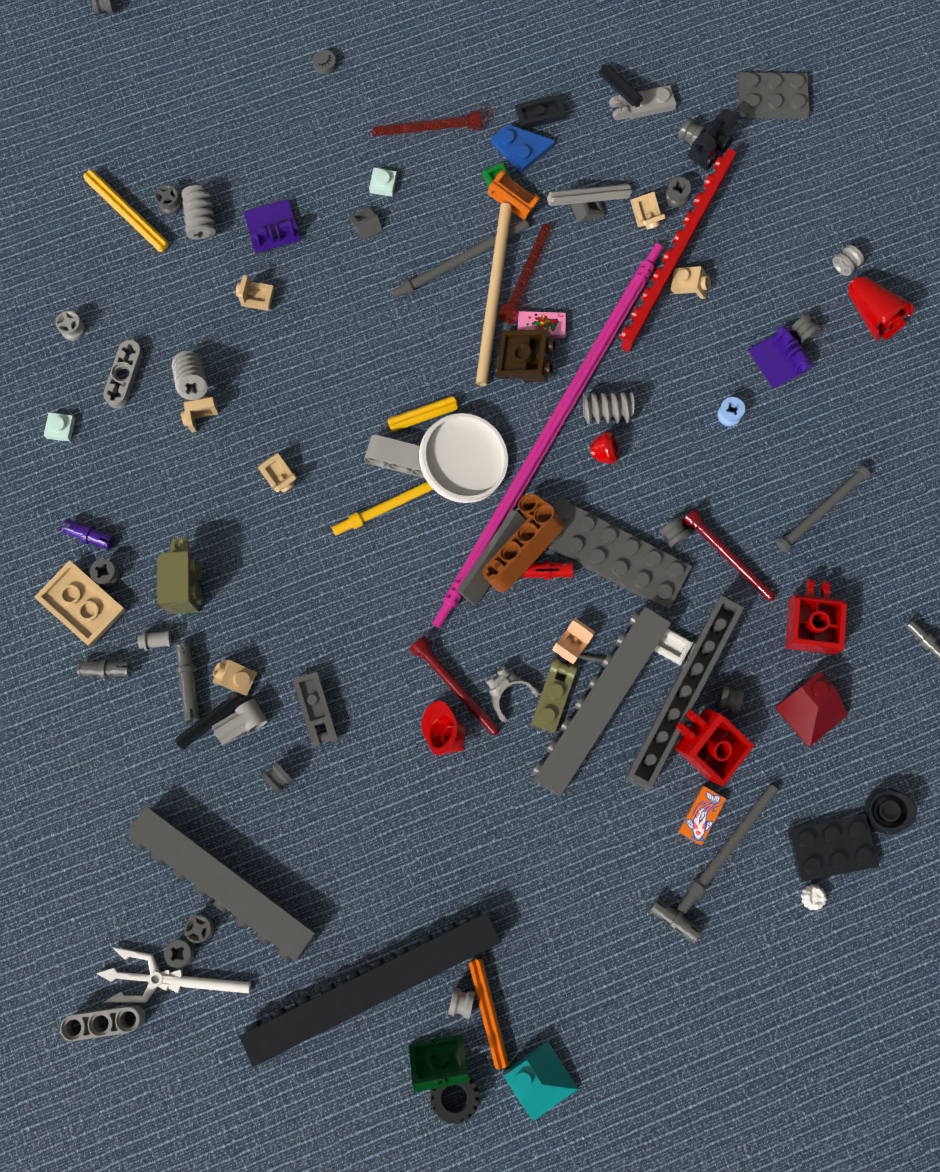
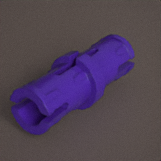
M69 518L64 523L73 529L62 526V533L79 538L82 543H92L107 551L112 548V545L104 542V540L111 543L115 542V536L98 531L92 525L85 526Z

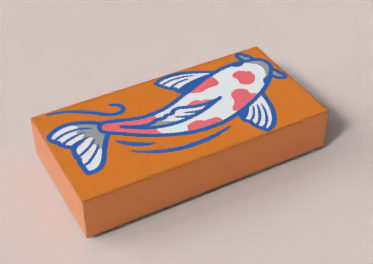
M702 786L678 832L697 844L702 845L726 798Z

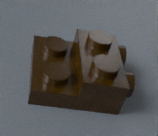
M548 329L502 331L496 376L499 379H522L524 382H548V375H552L554 371L551 353L556 352V339L553 338Z

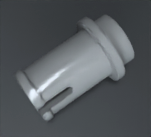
M170 630L153 633L143 631V633L138 634L139 649L148 651L149 648L170 647Z

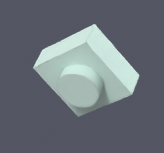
M374 168L369 187L370 193L393 197L397 172Z
M48 413L44 436L47 439L71 442L75 418L72 415Z

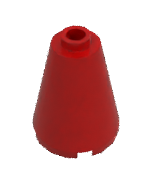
M866 276L856 277L848 286L849 297L872 337L877 342H880L881 337L887 340L895 335L907 323L904 320L909 314L912 317L915 307L911 302Z

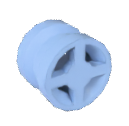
M737 397L725 399L718 410V420L725 426L737 425L745 413V405Z

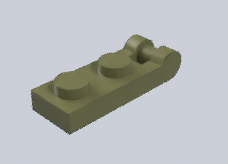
M556 658L553 659L531 722V726L553 734L556 732L578 668L574 664L569 666L560 663L561 660ZM557 672L567 675L564 682L555 679Z

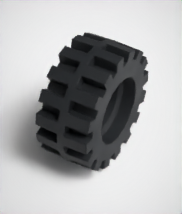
M468 1075V1083L458 1084L465 1090L467 1099L465 1104L457 1109L448 1107L444 1102L443 1094L447 1087L431 1089L430 1102L434 1113L437 1114L440 1120H444L448 1124H461L464 1121H468L475 1114L479 1105L480 1094L477 1083L472 1076Z

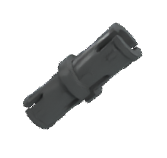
M101 659L100 661H79L77 664L81 666L77 667L78 677L108 679L109 677H131L132 675L131 672H128V670L132 671L131 661Z
M659 897L651 905L652 908L649 909V912L665 922L670 930H676L692 943H695L701 935L700 933H702L703 929L684 917L683 912L680 910L677 912Z

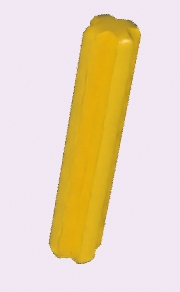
M454 396L433 402L389 418L388 425L390 430L395 432L457 410V401Z

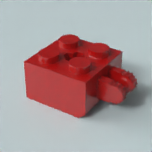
M807 579L805 595L794 594L788 600L785 649L836 655L844 650L846 600L830 598V582L828 581L822 582L820 597H814V580ZM813 620L816 621L815 625L819 624V628L813 625Z
M705 708L698 716L695 712L688 710L685 715L693 724L689 728L685 724L678 723L675 728L683 735V738L674 749L706 779L724 787L755 745L720 713Z

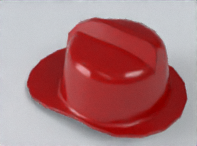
M436 701L430 704L423 714L421 729L432 753L440 756L445 753L450 754L456 751H464L465 726L455 717L446 702Z

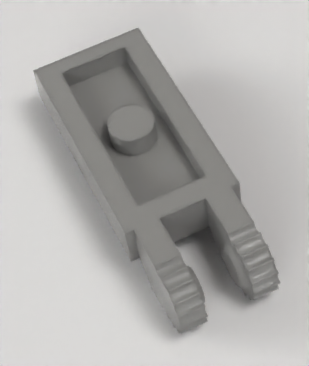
M670 85L638 92L643 97V101L637 108L631 106L620 95L611 97L609 101L611 108L622 107L613 111L615 120L635 119L672 111L676 108L675 98Z

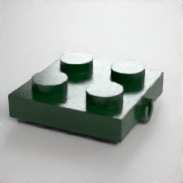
M462 1034L444 1038L434 1035L428 1041L409 1044L414 1093L469 1082ZM438 1039V1043H434L433 1040Z

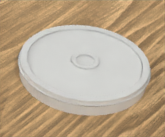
M458 413L438 420L426 431L420 444L419 461L426 481L437 493L455 502L472 503L487 498L500 486L507 471L508 454L504 440L494 426L478 416Z

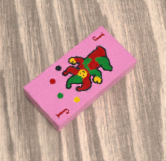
M518 311L517 330L548 329L553 338H565L566 313Z

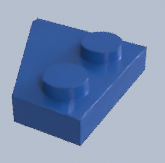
M509 124L491 137V144L521 173L549 152L555 143L552 139Z

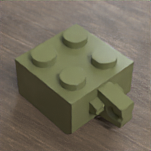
M185 538L172 539L170 552L161 553L157 558V603L168 614L199 613V605L203 604L202 590H199V580H202L203 576L202 567L191 556L189 541Z

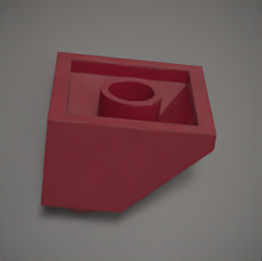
M821 672L812 676L775 707L777 712L808 748L848 716L838 691Z

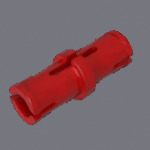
M545 560V563H532L523 573V579L545 578V580H550V578H573V562L550 563V560ZM559 569V571H536V570Z

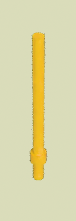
M425 482L360 514L356 512L348 516L349 519L331 528L335 536L351 528L355 530L363 526L364 522L433 490L428 482Z

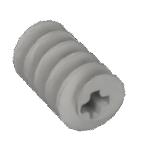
M199 185L188 186L181 193L186 236L193 240L209 238L216 234L214 228L215 221L212 219L214 217L212 211L213 204L211 202L212 196L210 193L205 192L204 187Z
M182 351L176 354L172 360V371L177 393L188 400H196L203 397L207 392L208 386L203 364L198 354L193 351Z
M624 392L620 393L618 400L615 393H610L608 400L605 393H601L598 400L595 393L590 395L589 400L583 394V416L587 424L591 423L592 417H595L597 424H600L602 417L605 418L607 424L610 423L611 417H614L616 423H619L621 416H624L626 423H629L631 416L634 414L633 392L629 393L628 398H626Z

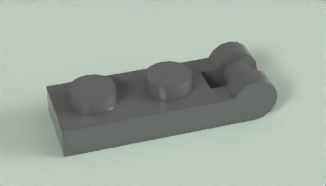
M318 672L293 679L313 748L320 747L321 743L327 741L331 743L339 741ZM325 724L327 731L318 734L316 727Z

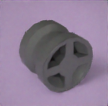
M91 0L95 14H101L103 11L115 13L114 0Z
M688 118L677 138L680 141H687L691 147L693 141L701 133L705 132L706 127L703 125L698 126L692 118Z
M683 177L673 178L669 182L665 198L670 206L682 207L687 203L691 192L690 182Z
M162 185L156 190L155 200L162 213L174 215L180 211L182 202L176 188L171 185Z
M807 313L797 320L790 330L793 334L799 336V341L802 344H805L821 330L819 324H814L812 316Z
M681 518L673 520L660 530L661 535L669 540L668 545L670 548L676 547L691 536V532L683 527Z
M99 559L90 567L91 578L101 587L109 588L119 581L120 572L118 568L107 559Z
M723 685L716 709L721 711L727 709L732 714L738 715L744 698V690L738 689L735 691L730 689L729 686Z
M277 761L272 765V769L269 772H264L261 775L263 780L276 794L282 791V787L285 784H290L293 781L291 776Z
M205 915L192 916L187 920L184 927L185 936L194 943L209 940L215 931L214 922Z
M184 939L170 942L164 951L165 961L168 965L175 968L187 966L195 957L193 944Z

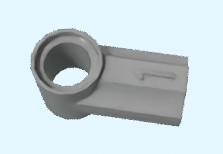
M251 699L237 707L235 713L211 727L218 740L225 746L246 732L251 733L261 728L268 720L257 701Z

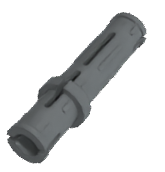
M184 643L185 654H183L182 645L178 644L174 646L178 664L176 674L179 675L184 722H191L190 711L193 712V720L197 721L201 717L194 677L196 666L193 665L192 646L190 643Z

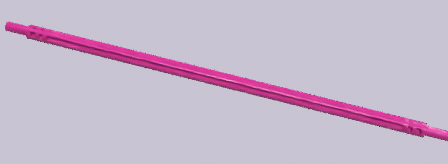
M656 243L646 260L641 262L442 601L444 603L432 622L437 628L442 627L452 608H456L462 597L457 591L510 511L517 504L654 270V263L663 250L662 245Z

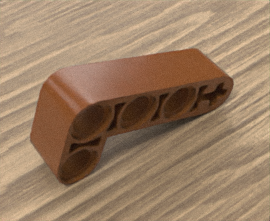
M533 493L524 495L518 503L519 510L527 520L483 568V577L498 592H504L511 588L564 528V521L555 509Z

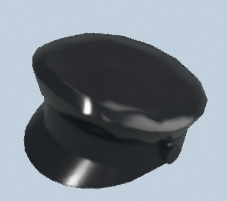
M886 788L873 792L867 798L864 814H866L869 825L877 832L893 835L902 832L914 823L917 817V808L908 796L895 789Z

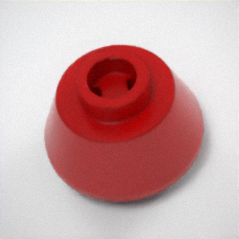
M606 431L594 439L593 444L590 445L593 459L596 458L598 462L615 464L618 461L619 447L613 433Z

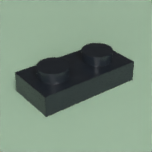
M560 95L515 105V112L521 129L565 120L566 113Z

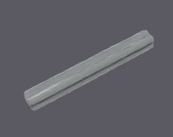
M629 184L550 191L549 195H547V200L550 206L625 199L630 197L632 190Z

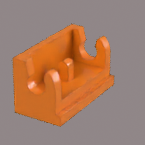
M503 169L489 185L487 192L488 195L500 204H511V212L522 220L527 219L540 200L537 194L533 196L509 178Z

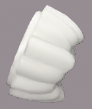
M811 884L802 890L801 901L809 910L821 909L826 904V893L820 886Z

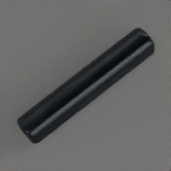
M603 64L599 70V75L631 106L639 107L643 97L610 65Z
M233 694L175 739V742L181 749H185L212 728L211 726L235 711L237 707L243 704L242 700L237 694Z

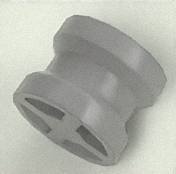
M853 245L846 246L842 254H838L833 258L834 267L844 276L851 275L854 268L859 267L864 262L862 253Z
M64 311L56 318V327L65 339L75 341L84 335L85 326L73 311Z
M454 987L448 1015L461 1014L465 1019H470L475 992H461L459 988Z

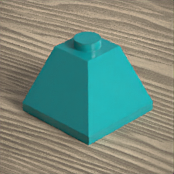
M548 1041L503 1071L504 1078L533 1121L578 1090V1087Z

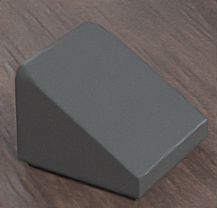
M600 201L571 204L578 223L594 220L605 215Z
M366 207L349 216V220L362 240L382 231L378 216L370 207Z

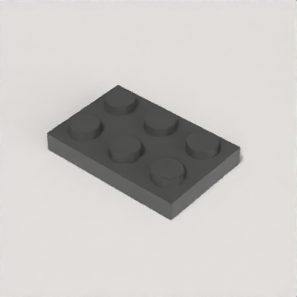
M739 72L737 78L739 118H808L809 94L807 73Z

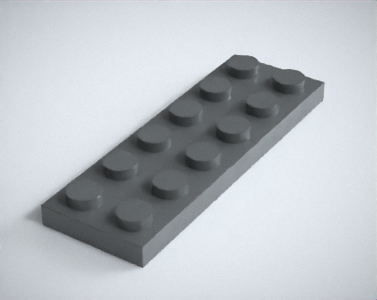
M559 498L554 509L564 521V528L547 548L669 611L692 566Z

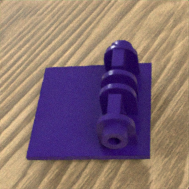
M288 199L243 212L255 253L301 241Z
M785 326L779 328L774 336L748 349V352L773 389L814 367L789 328L786 329Z

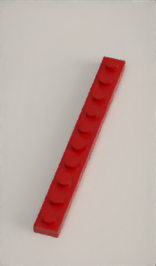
M728 148L724 156L719 155L714 165V169H716L714 175H708L703 186L706 188L704 193H698L693 204L696 206L694 211L689 210L683 224L686 226L683 231L679 229L674 237V248H668L662 260L665 262L663 268L658 267L652 278V281H654L652 288L647 286L641 298L644 301L642 306H636L631 316L633 320L631 326H625L620 336V339L623 340L621 349L627 352L631 351L732 166L736 151Z

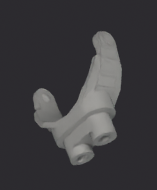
M503 666L497 670V676L494 677L492 675L485 682L490 687L489 692L492 695L493 707L497 716L502 722H506L507 719L500 710L499 700L507 687L512 684L522 683L527 685L535 696L539 695V691L531 683L519 679L513 672H509Z

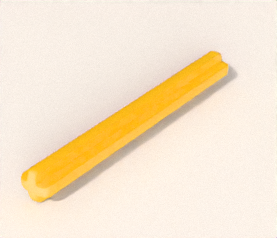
M89 169L84 173L85 181L159 252H163L168 248L167 240L94 170Z

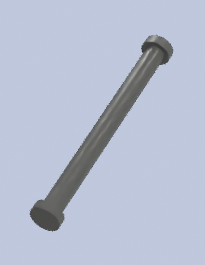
M859 466L856 469V473L784 539L780 538L776 542L777 546L787 553L791 549L790 546L862 480H867L871 476L869 470L864 466Z

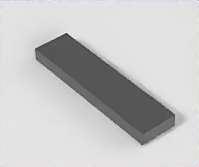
M510 511L457 591L470 604L477 606L490 586V583L483 577L482 573L485 565L526 521L518 511Z

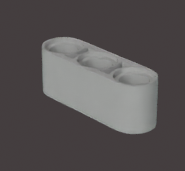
M379 435L371 436L364 458L367 463L425 478L419 461L420 446Z
M138 1005L82 1012L66 1017L60 1025V1032L63 1038L68 1041L129 1033L140 1029L144 1025L146 1013ZM129 1011L133 1012L136 1016L134 1026H130L126 1022V1014ZM102 1015L109 1022L106 1030L101 1029L98 1023ZM75 1019L81 1023L79 1034L74 1033L71 1027Z

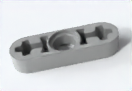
M126 340L120 344L104 389V399L112 408H122L128 402L143 357L140 346L133 340ZM133 348L134 351H135V354H134V353H131L130 356H129V359H128V356H127V354H126V351H127V352H130L131 349ZM128 369L130 373L126 379L121 380L117 378L120 370ZM118 391L121 397H116L114 401L111 395H116Z

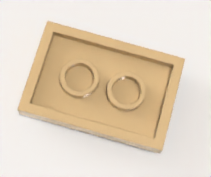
M70 560L34 597L89 647H92L126 611Z

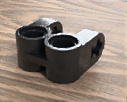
M723 109L715 117L713 124L706 133H701L693 141L688 158L705 171L709 170L719 155H722L731 145L738 125V118L735 113L729 109Z

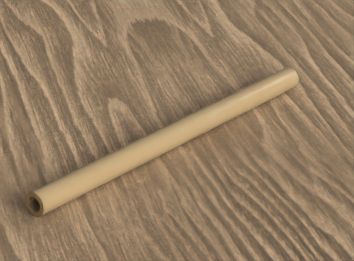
M502 203L500 205L475 383L479 386H487L512 211V205L509 203Z

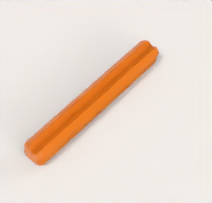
M481 958L474 959L469 962V967L494 1066L496 1069H502L509 1066V1061L483 960Z

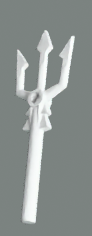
M117 947L112 948L125 960L129 957L148 960L150 975L117 972L115 968L96 973L110 982H113L115 979L146 981L149 983L143 996H124L120 992L103 1003H146L157 987L165 991L169 988L176 993L180 992L181 987L250 993L251 982L183 976L182 969L171 972V970L161 972L153 954Z

